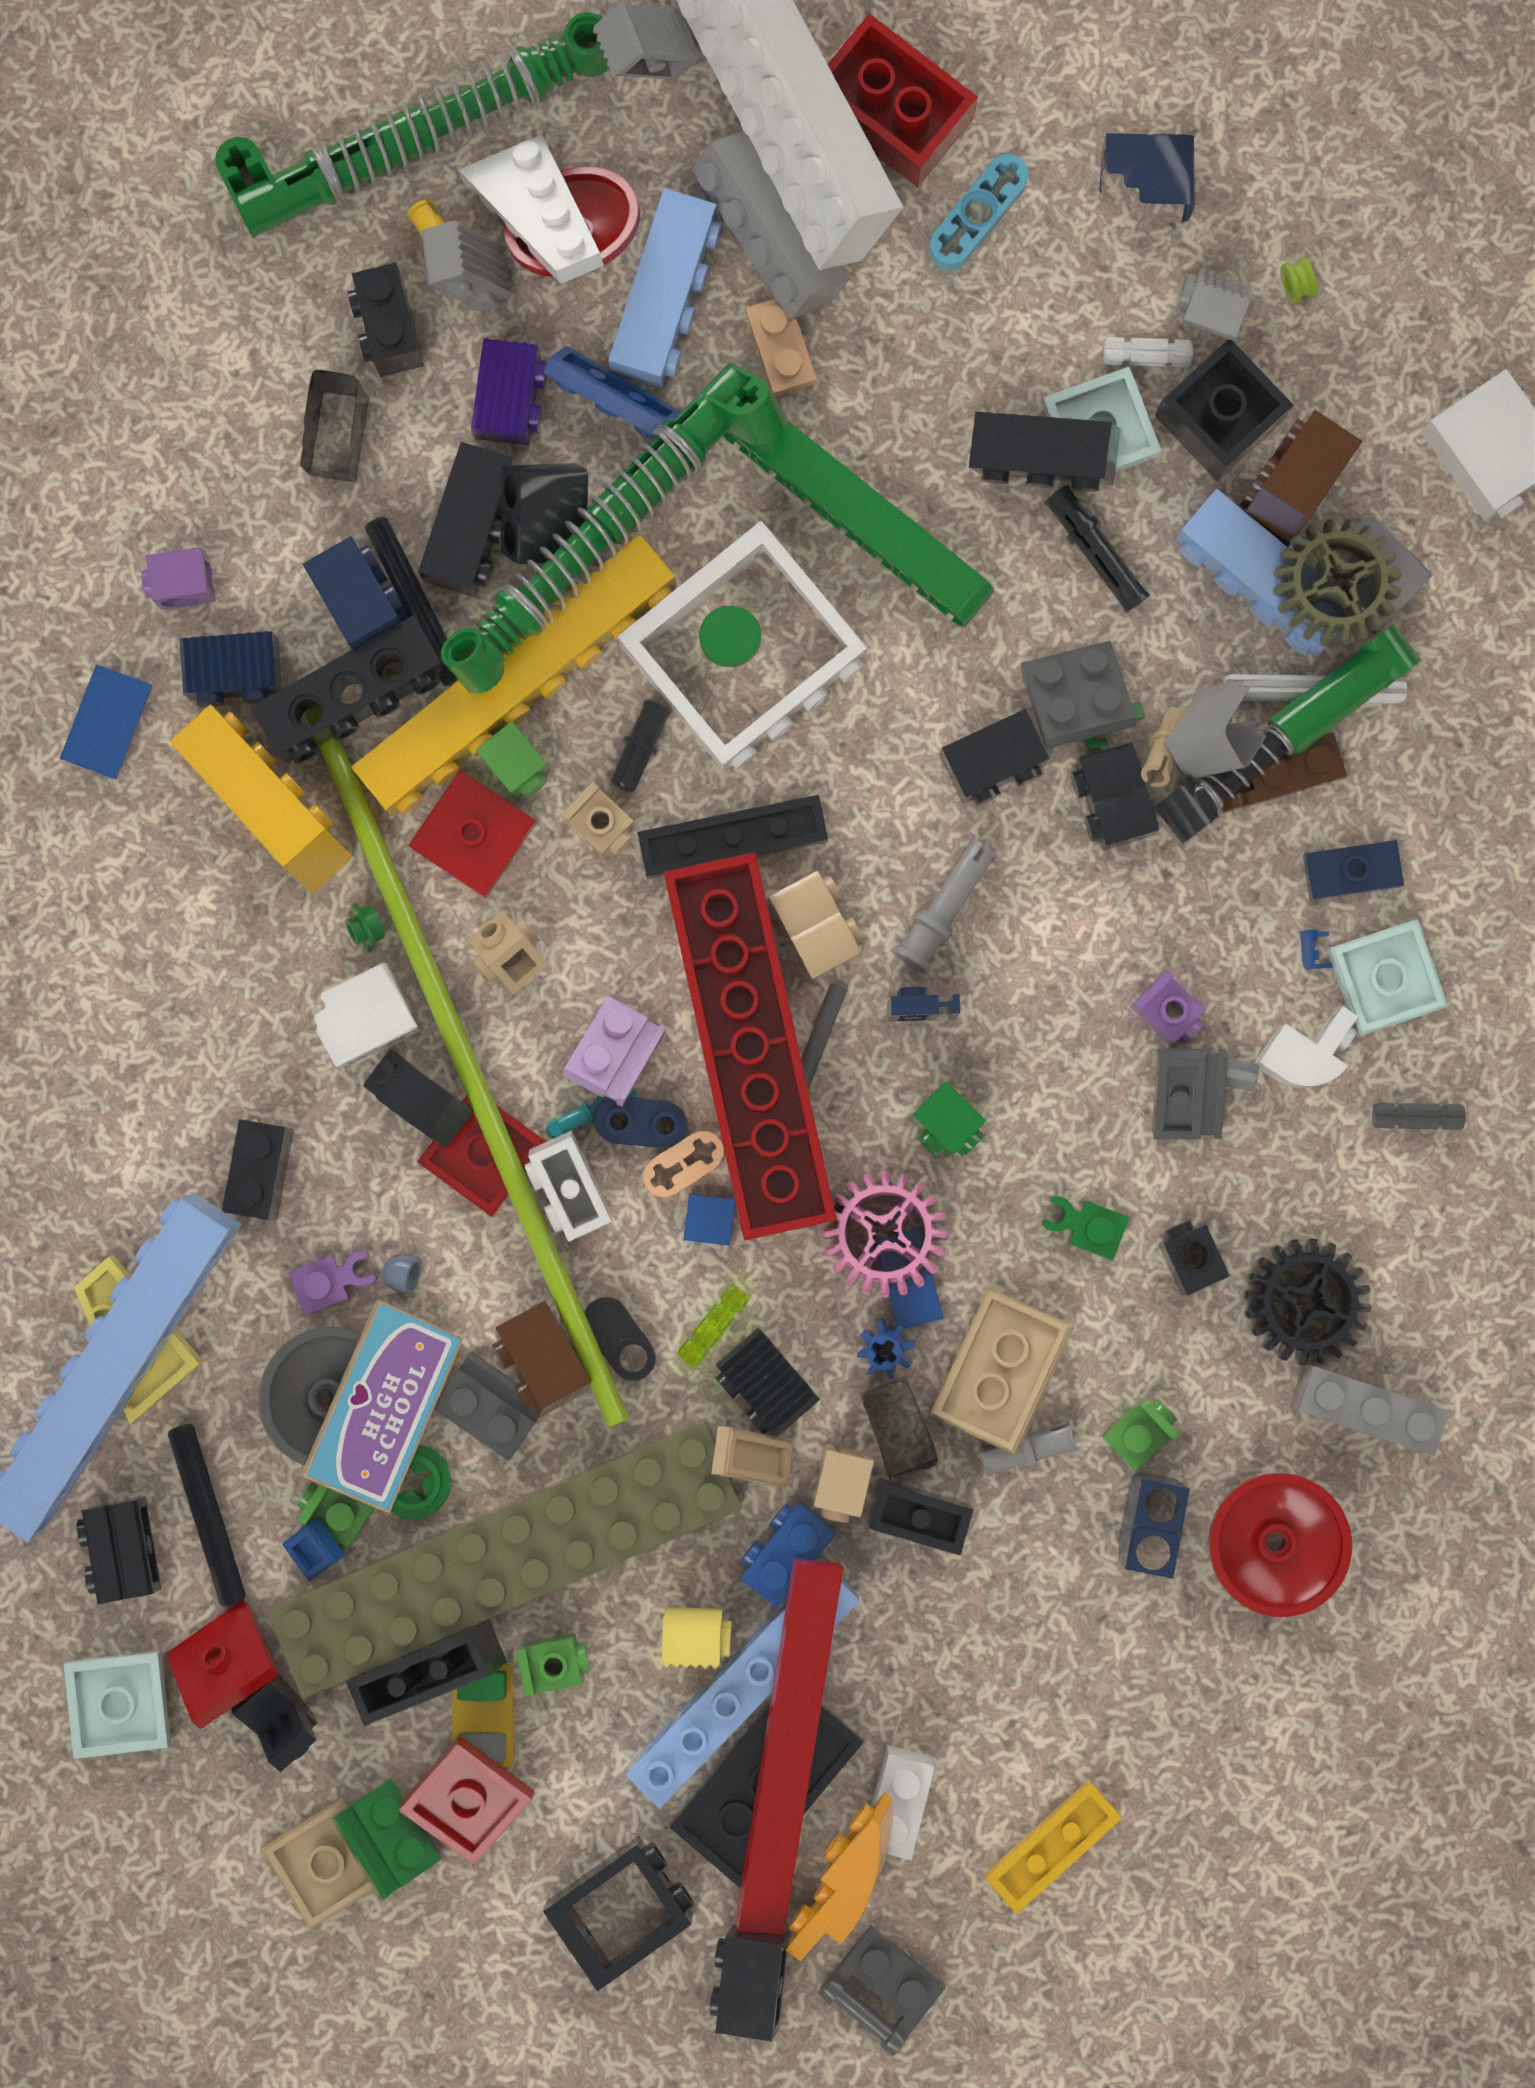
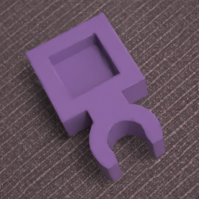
M358 1251L351 1254L346 1259L345 1264L340 1267L335 1256L331 1255L288 1272L304 1316L350 1299L346 1288L347 1285L353 1284L358 1287H364L378 1280L376 1274L361 1278L355 1272L356 1263L370 1257L368 1251Z

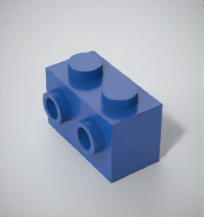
M798 1499L793 1507L787 1503L782 1506L769 1523V1526L774 1529L772 1534L763 1545L756 1540L739 1561L745 1567L741 1572L740 1579L777 1609L788 1596L793 1559L816 1561L837 1534L836 1528L800 1499Z

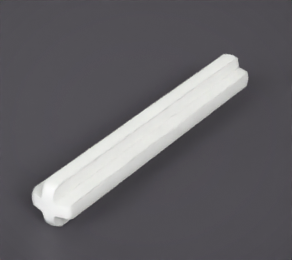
M1229 674L1224 678L1223 684L1243 680L1244 682L1240 687L1250 686L1242 701L1292 702L1326 676ZM1398 678L1366 703L1403 702L1407 696L1406 678Z

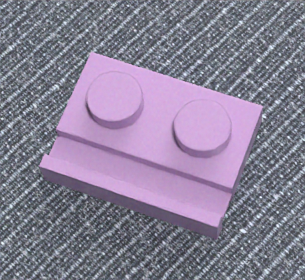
M607 996L565 1066L562 1076L602 1098L604 1096L616 1101L617 1106L623 1107L660 1043L667 1027L662 1024L660 1026L648 1021L647 1016Z

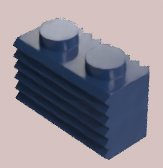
M272 631L179 639L183 694L190 701L196 700V705L199 707H208L210 704L213 707L222 706L225 704L224 698L242 697L244 703L257 704L269 697L270 694H274L282 689L279 640Z

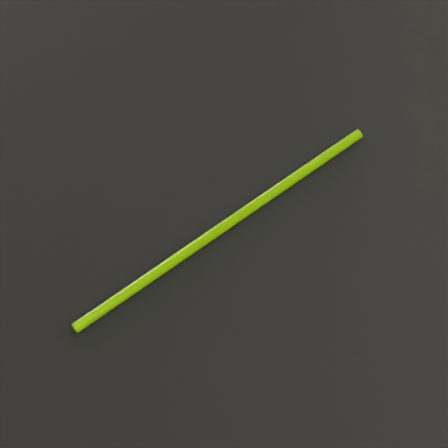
M311 707L304 712L310 727L317 724L321 719V708ZM333 737L319 745V748L577 1357L591 1381V1390L609 1428L629 1419V1416L358 778L351 768L352 764L341 740L336 741Z

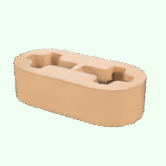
M698 1131L659 1154L646 1165L643 1171V1182L646 1189L657 1197L668 1198L711 1173L721 1164L724 1158V1147L721 1140L711 1132ZM701 1139L705 1144L710 1142L715 1144L717 1149L711 1153L714 1159L711 1164L706 1165L702 1160H698L689 1167L687 1166L684 1159L696 1151L693 1145L696 1140ZM680 1162L684 1170L673 1176L672 1182L674 1186L671 1189L667 1190L663 1185L655 1187L652 1184L651 1180L656 1176L654 1168L657 1165L661 1164L665 1169H668Z

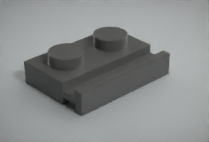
M1157 1049L1152 1120L1154 1139H1201V1135H1214V1139H1222L1228 1066L1226 1049H1219L1218 1052L1205 1053V1049Z
M473 1351L468 1354L466 1360L448 1383L434 1407V1410L507 1461H510L539 1418L534 1407L526 1410L514 1388V1385L518 1382Z

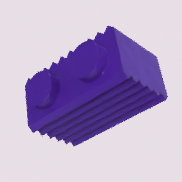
M489 338L483 339L471 431L475 439L529 446L531 433H539L542 407L541 405H535L537 388L544 389L546 386L547 375L543 372L548 362L541 360L538 345L515 341L509 342L506 340L500 341L498 339L491 340Z

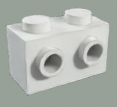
M572 1130L529 1150L528 1157L531 1162L524 1166L535 1190L543 1188L550 1201V1205L544 1208L555 1232L563 1230L569 1242L612 1222L609 1208Z

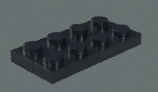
M770 1704L669 1826L671 1830L739 1888H741ZM823 1704L821 1705L804 1814L864 1743V1739Z

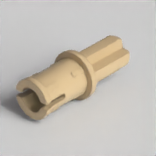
M1171 706L1168 708L1159 730L1152 734L1149 740L1150 753L1141 770V777L1147 782L1152 771L1155 770L1151 786L1164 787L1171 779V773L1176 762L1164 743L1186 711V707L1181 706L1178 709Z

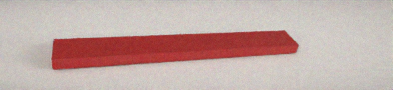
M793 1559L736 1913L735 1927L738 1932L784 1935L844 1569L837 1562Z

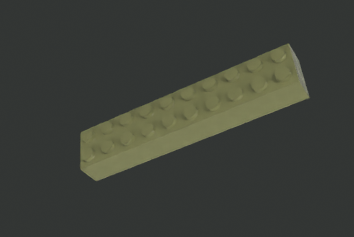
M706 1418L274 1604L266 1612L302 1700L742 1510L743 1504L732 1478L711 1474L716 1441Z

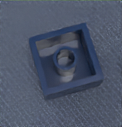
M352 536L302 563L351 649L358 647L409 618L392 586L388 585L382 589L380 584L388 579L368 545L359 549Z

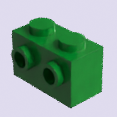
M946 1081L908 1118L921 1131L916 1139L935 1157L939 1156L942 1152L947 1157L954 1155L956 1152L963 1157L985 1136L979 1128L986 1120Z

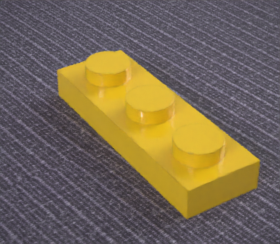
M1088 1779L985 1872L984 1877L1010 1908L1018 1914L1123 1818Z

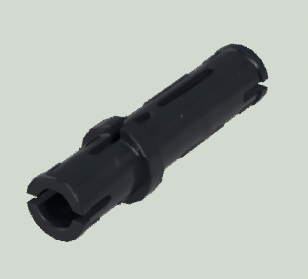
M1068 484L1057 490L1044 502L1069 534L1066 537L1068 542L1079 547L1099 577L1124 608L1125 613L1131 611L1150 596L1098 526L1101 524L1096 515L1091 517Z

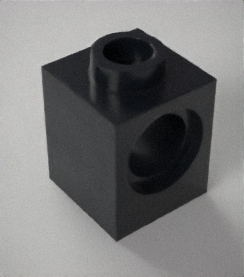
M1188 1220L1165 1231L1168 1239L1158 1243L1181 1295H1190L1230 1277L1206 1224L1194 1227L1191 1220ZM1189 1242L1196 1243L1201 1248L1203 1254L1201 1263L1193 1269L1185 1267L1180 1259L1182 1247Z

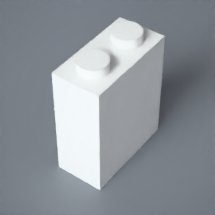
M1507 369L1431 419L1421 431L1484 521L1495 513L1501 519L1507 517L1525 503L1521 496L1535 487V408Z

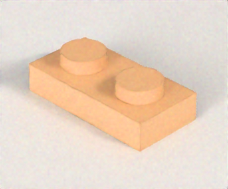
M775 298L746 307L747 319L770 389L775 397L817 384V378L797 318L790 320Z

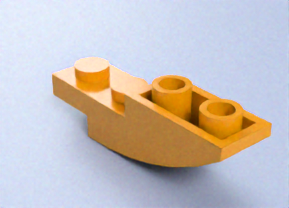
M884 1792L872 1807L864 1803L849 1824V1828L852 1829L845 1837L838 1833L826 1849L823 1857L829 1862L820 1879L822 1883L813 1896V1899L816 1901L811 1907L804 1903L788 1925L793 1934L785 1950L800 1962L825 1933L842 1944L864 1912L884 1865L891 1839L893 1821L892 1797Z

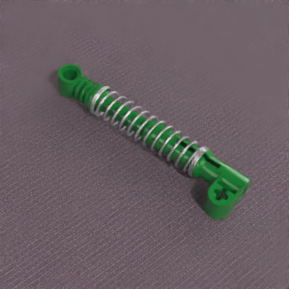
M591 12L576 14L568 21L565 30L559 33V40L552 36L548 38L549 45L545 41L538 43L539 50L534 46L526 48L521 45L515 49L512 48V51L508 50L507 53L509 58L508 64L504 57L499 54L498 58L503 69L492 74L488 65L483 62L482 66L487 77L476 82L471 71L467 70L466 74L471 85L460 90L455 79L451 78L453 94L444 98L439 87L435 86L434 91L438 99L437 102L428 105L423 95L419 94L418 99L422 107L421 110H419L416 104L409 107L407 103L403 102L402 111L393 115L391 111L387 110L386 119L377 123L375 119L371 118L370 127L361 131L359 127L355 126L354 135L345 139L343 135L339 134V142L330 147L327 143L323 142V150L316 145L315 148L305 152L303 160L273 175L255 143L244 137H234L220 145L215 157L217 169L252 238L323 203L334 205L337 202L340 203V200L344 201L343 193L351 189L359 194V185L368 182L375 186V177L384 174L386 177L391 178V169L400 166L402 169L407 170L408 161L416 158L418 161L423 162L424 153L430 150L433 153L439 154L438 138L443 137L449 145L455 146L454 130L459 129L465 137L471 138L470 122L475 121L481 129L487 130L488 121L486 114L488 113L496 121L503 122L504 113L502 106L504 105L512 113L519 114L520 105L518 98L520 97L529 106L534 107L536 103L540 104V102L546 100L548 92L554 89L553 82L557 86H561L564 84V77L567 81L574 79V72L577 76L583 75L586 77L602 75L610 67L607 66L608 59L603 58L604 50L600 49L601 42L597 41L598 34L593 33L594 26L603 18ZM589 41L598 43L591 48L581 47V45ZM510 102H515L516 110L512 107ZM498 109L499 116L495 113L494 110ZM482 117L483 124L479 121L478 118ZM466 125L467 132L464 130L462 126ZM243 166H247L255 184L249 187L246 186L238 170Z
M728 363L674 420H665L658 425V428L653 431L655 439L649 445L641 443L643 452L637 458L628 456L630 465L624 471L616 469L618 477L612 484L603 482L605 491L599 497L590 495L593 503L586 510L578 508L579 514L585 520L579 528L571 521H565L567 528L573 533L566 541L558 534H553L554 540L560 546L554 554L545 547H540V551L548 559L541 567L534 561L528 560V565L535 572L528 581L520 573H515V577L523 585L522 587L504 584V588H501L496 594V603L492 606L495 613L488 611L484 615L486 622L480 619L476 623L478 630L475 628H465L455 632L446 640L441 650V660L468 692L482 694L498 684L505 670L504 662L506 659L503 655L505 654L510 657L514 653L512 646L519 648L522 645L519 638L527 640L530 636H539L545 631L548 623H553V614L549 606L556 610H565L566 602L562 594L569 597H578V587L575 581L581 584H590L591 575L587 568L597 572L603 571L601 556L609 559L615 558L616 549L614 544L628 545V534L630 532H641V520L653 519V508L655 506H666V495L668 493H678V482L680 480H691V472L695 473L698 472V469H701V466L706 463V453L727 431L756 446L769 444L782 435L788 423L787 415L768 384L763 379L741 367ZM608 544L612 550L611 555L602 551ZM595 558L599 562V568L590 564ZM582 571L586 574V581L577 577ZM570 584L575 591L574 594L565 590ZM559 597L562 606L555 605L552 602ZM545 610L550 618L549 620L545 618Z

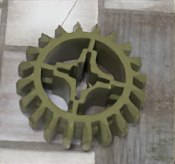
M1327 519L1323 526V533L1318 526L1310 524L1306 528L1307 539L1302 535L1295 534L1290 540L1294 550L1284 548L1279 555L1281 561L1286 565L1277 566L1273 572L1274 577L1285 581L1273 588V595L1278 597L1287 596L1288 598L1278 606L1279 613H1287L1293 610L1295 615L1289 621L1288 626L1294 629L1302 621L1308 626L1303 633V638L1306 640H1310L1316 633V630L1320 631V642L1323 646H1328L1331 643L1334 634H1336L1338 643L1342 647L1350 643L1351 632L1360 642L1364 641L1369 636L1367 627L1374 631H1379L1384 626L1381 616L1390 617L1394 613L1395 607L1388 600L1397 599L1401 595V589L1389 584L1397 581L1402 576L1401 570L1396 568L1387 569V566L1396 559V553L1387 552L1383 555L1379 550L1386 542L1383 536L1378 537L1374 543L1367 539L1371 532L1370 525H1364L1358 534L1353 533L1354 524L1352 519H1346L1340 531L1337 530L1333 519ZM1330 549H1342L1350 553L1352 552L1361 561L1347 563L1338 556L1336 550L1331 551ZM1314 553L1318 561L1315 565L1318 581L1303 590L1301 585L1302 566L1305 559ZM1371 575L1373 585L1372 597L1368 607L1363 612H1360L1356 604L1359 600L1356 584ZM1332 576L1335 580L1341 578L1345 580L1352 576L1342 589L1339 586L1323 588ZM1319 602L1329 603L1335 608L1338 615L1343 614L1344 617L1326 615L1312 605Z

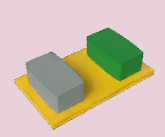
M505 1663L490 1676L452 1691V1743L461 1735L502 1767H513V1663Z

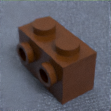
M546 1301L495 1327L497 1342L491 1344L502 1367L506 1369L512 1366L520 1382L515 1384L514 1388L526 1410L534 1407L541 1418L590 1390L591 1381Z

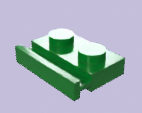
M392 1778L387 1779L347 1808L331 1817V1820L380 1900L386 1899L391 1893L403 1887L441 1860L422 1827L399 1811L404 1797Z

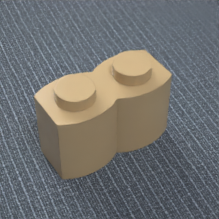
M816 871L768 897L774 913L811 981L861 955L858 945L865 942L854 919L851 917L844 920L836 904L843 901L830 876L822 879L819 872Z

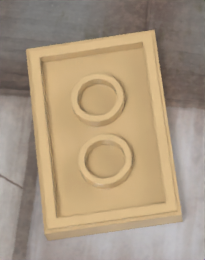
M988 1287L930 1416L1017 1456L1075 1327L1070 1323Z

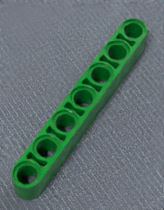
M789 421L782 435L766 445H752L729 431L724 434L723 437L733 445L737 442L741 446L738 450L764 471L769 473L772 470L777 474L774 479L804 502L807 498L812 502L809 507L835 528L840 530L843 527L847 531L845 536L875 559L878 555L883 559L880 564L909 587L912 584L918 587L916 592L945 616L948 612L953 615L952 621L958 626L965 628L994 593V588L983 576Z

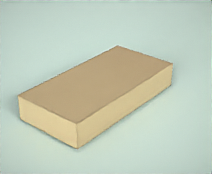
M718 1426L711 1474L772 1487L787 1488L793 1441L737 1428Z

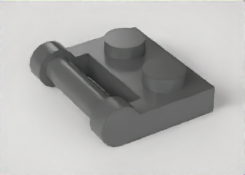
M870 1924L821 1986L818 1995L829 2004L833 2001L878 2037L882 2041L881 2047L893 2056L902 2048L909 2034L945 1990V1985ZM852 1975L902 2015L894 2026L845 1986Z

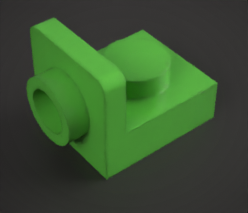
M1141 1398L1102 1437L1136 1472L1168 1440L1174 1441L1180 1435L1172 1426L1178 1419L1159 1399L1151 1404L1147 1399Z
M312 1482L297 1504L303 1510L297 1521L306 1526L318 1517L334 1540L349 1549L375 1508Z

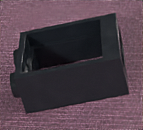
M640 1836L547 1900L543 1909V1913L597 1992L692 1925L693 1913L690 1909L695 1904L691 1895L680 1881L674 1885L663 1871L668 1865L661 1851L653 1842L645 1845ZM635 1862L672 1918L610 1961L572 1905Z

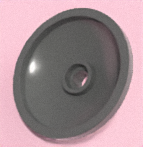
M322 1327L308 1330L288 1340L275 1352L268 1362L259 1385V1414L270 1440L291 1460L305 1466L361 1337V1333L341 1327ZM322 1389L330 1394V1402L326 1407H320L316 1403V1394Z

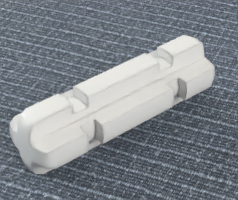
M1108 337L1103 345V360L1107 365H1122L1123 361H1129L1131 366L1165 367L1166 363H1172V367H1189L1194 356V346L1190 340L1174 339V343H1168V339L1131 338L1130 342H1125L1124 337Z

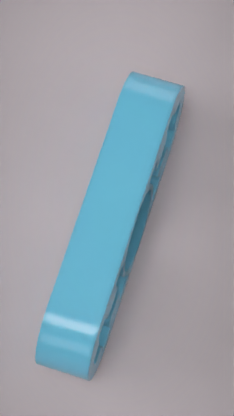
M1003 154L993 159L934 231L930 240L929 254L937 267L949 271L962 267L1022 195L1028 180V169L1021 158L1012 154ZM1012 169L1016 172L1014 179L1016 185L1008 182L1003 186L998 194V199L1004 201L1000 204L995 195L991 193L999 181L1000 175L997 171L1000 170L1002 173H1007ZM974 202H982L990 208L992 216L987 222L976 224L967 218L966 208ZM960 225L966 232L958 244L960 254L957 255L954 252H950L947 256L941 253L943 246L941 240L943 239L948 243L951 242L958 234Z

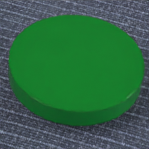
M738 606L719 607L711 611L701 623L699 629L700 647L704 655L717 665L723 667L741 666L749 662L760 648V625L754 615L744 608Z

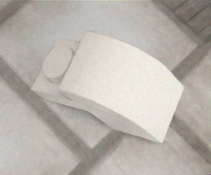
M1344 1006L1334 1009L1313 1041L1286 1023L1278 1026L1254 1063L1259 1066V1070L1289 1087L1310 1088L1328 1083L1341 1075L1348 1067L1347 1064L1336 1058L1333 1054L1335 1051L1342 1054L1354 1039L1357 1031L1352 1028V1025L1358 1018V1015Z

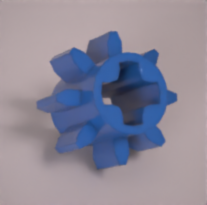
M882 1318L878 1322V1332L876 1334L864 1329L860 1336L869 1344L867 1347L859 1350L857 1357L868 1359L871 1364L868 1374H874L877 1369L886 1370L888 1378L893 1379L898 1363L904 1368H910L913 1361L904 1353L906 1350L914 1348L917 1342L913 1339H905V1336L902 1334L905 1323H900L895 1329L887 1327V1322ZM888 1339L895 1346L892 1350L893 1353L884 1358L878 1352L881 1349L880 1344H884Z

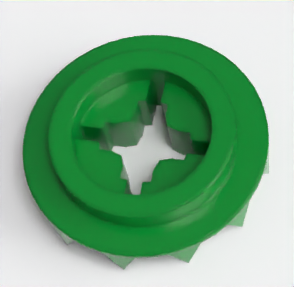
M418 1445L408 1469L411 1468L415 1474L421 1471H431V1474L426 1476L427 1479L422 1482L423 1494L426 1499L414 1489H410L407 1492L404 1490L397 1494L390 1511L400 1518L409 1520L426 1518L438 1511L448 1499L452 1482L447 1461L432 1447Z

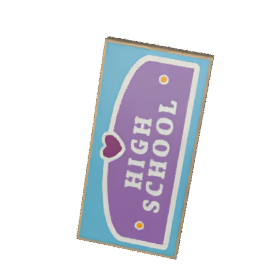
M376 1301L300 1477L382 1512L390 1513L464 1338L385 1302Z

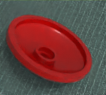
M574 167L560 170L600 252L603 264L606 266L628 247L637 232L640 222V206L636 194L624 178L609 170L596 167ZM504 224L505 240L516 262L535 274L554 277L529 251L528 245L519 236L516 238L507 229L506 224Z
M1268 1473L1244 1481L1223 1499L1211 1522L1208 1549L1214 1573L1222 1587L1232 1598L1244 1607L1259 1614L1273 1617H1291L1316 1609L1330 1599L1338 1590L1350 1566L1352 1536L1345 1513L1327 1490L1302 1476L1289 1473ZM1272 1533H1280L1283 1539L1281 1547L1276 1550H1271L1267 1546V1538Z

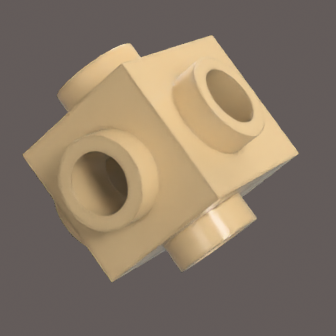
M504 911L500 912L492 920L484 923L478 932L467 940L479 954L473 960L478 969L490 982L498 977L513 995L549 965L534 948V945L540 941L537 935L523 919L514 924Z

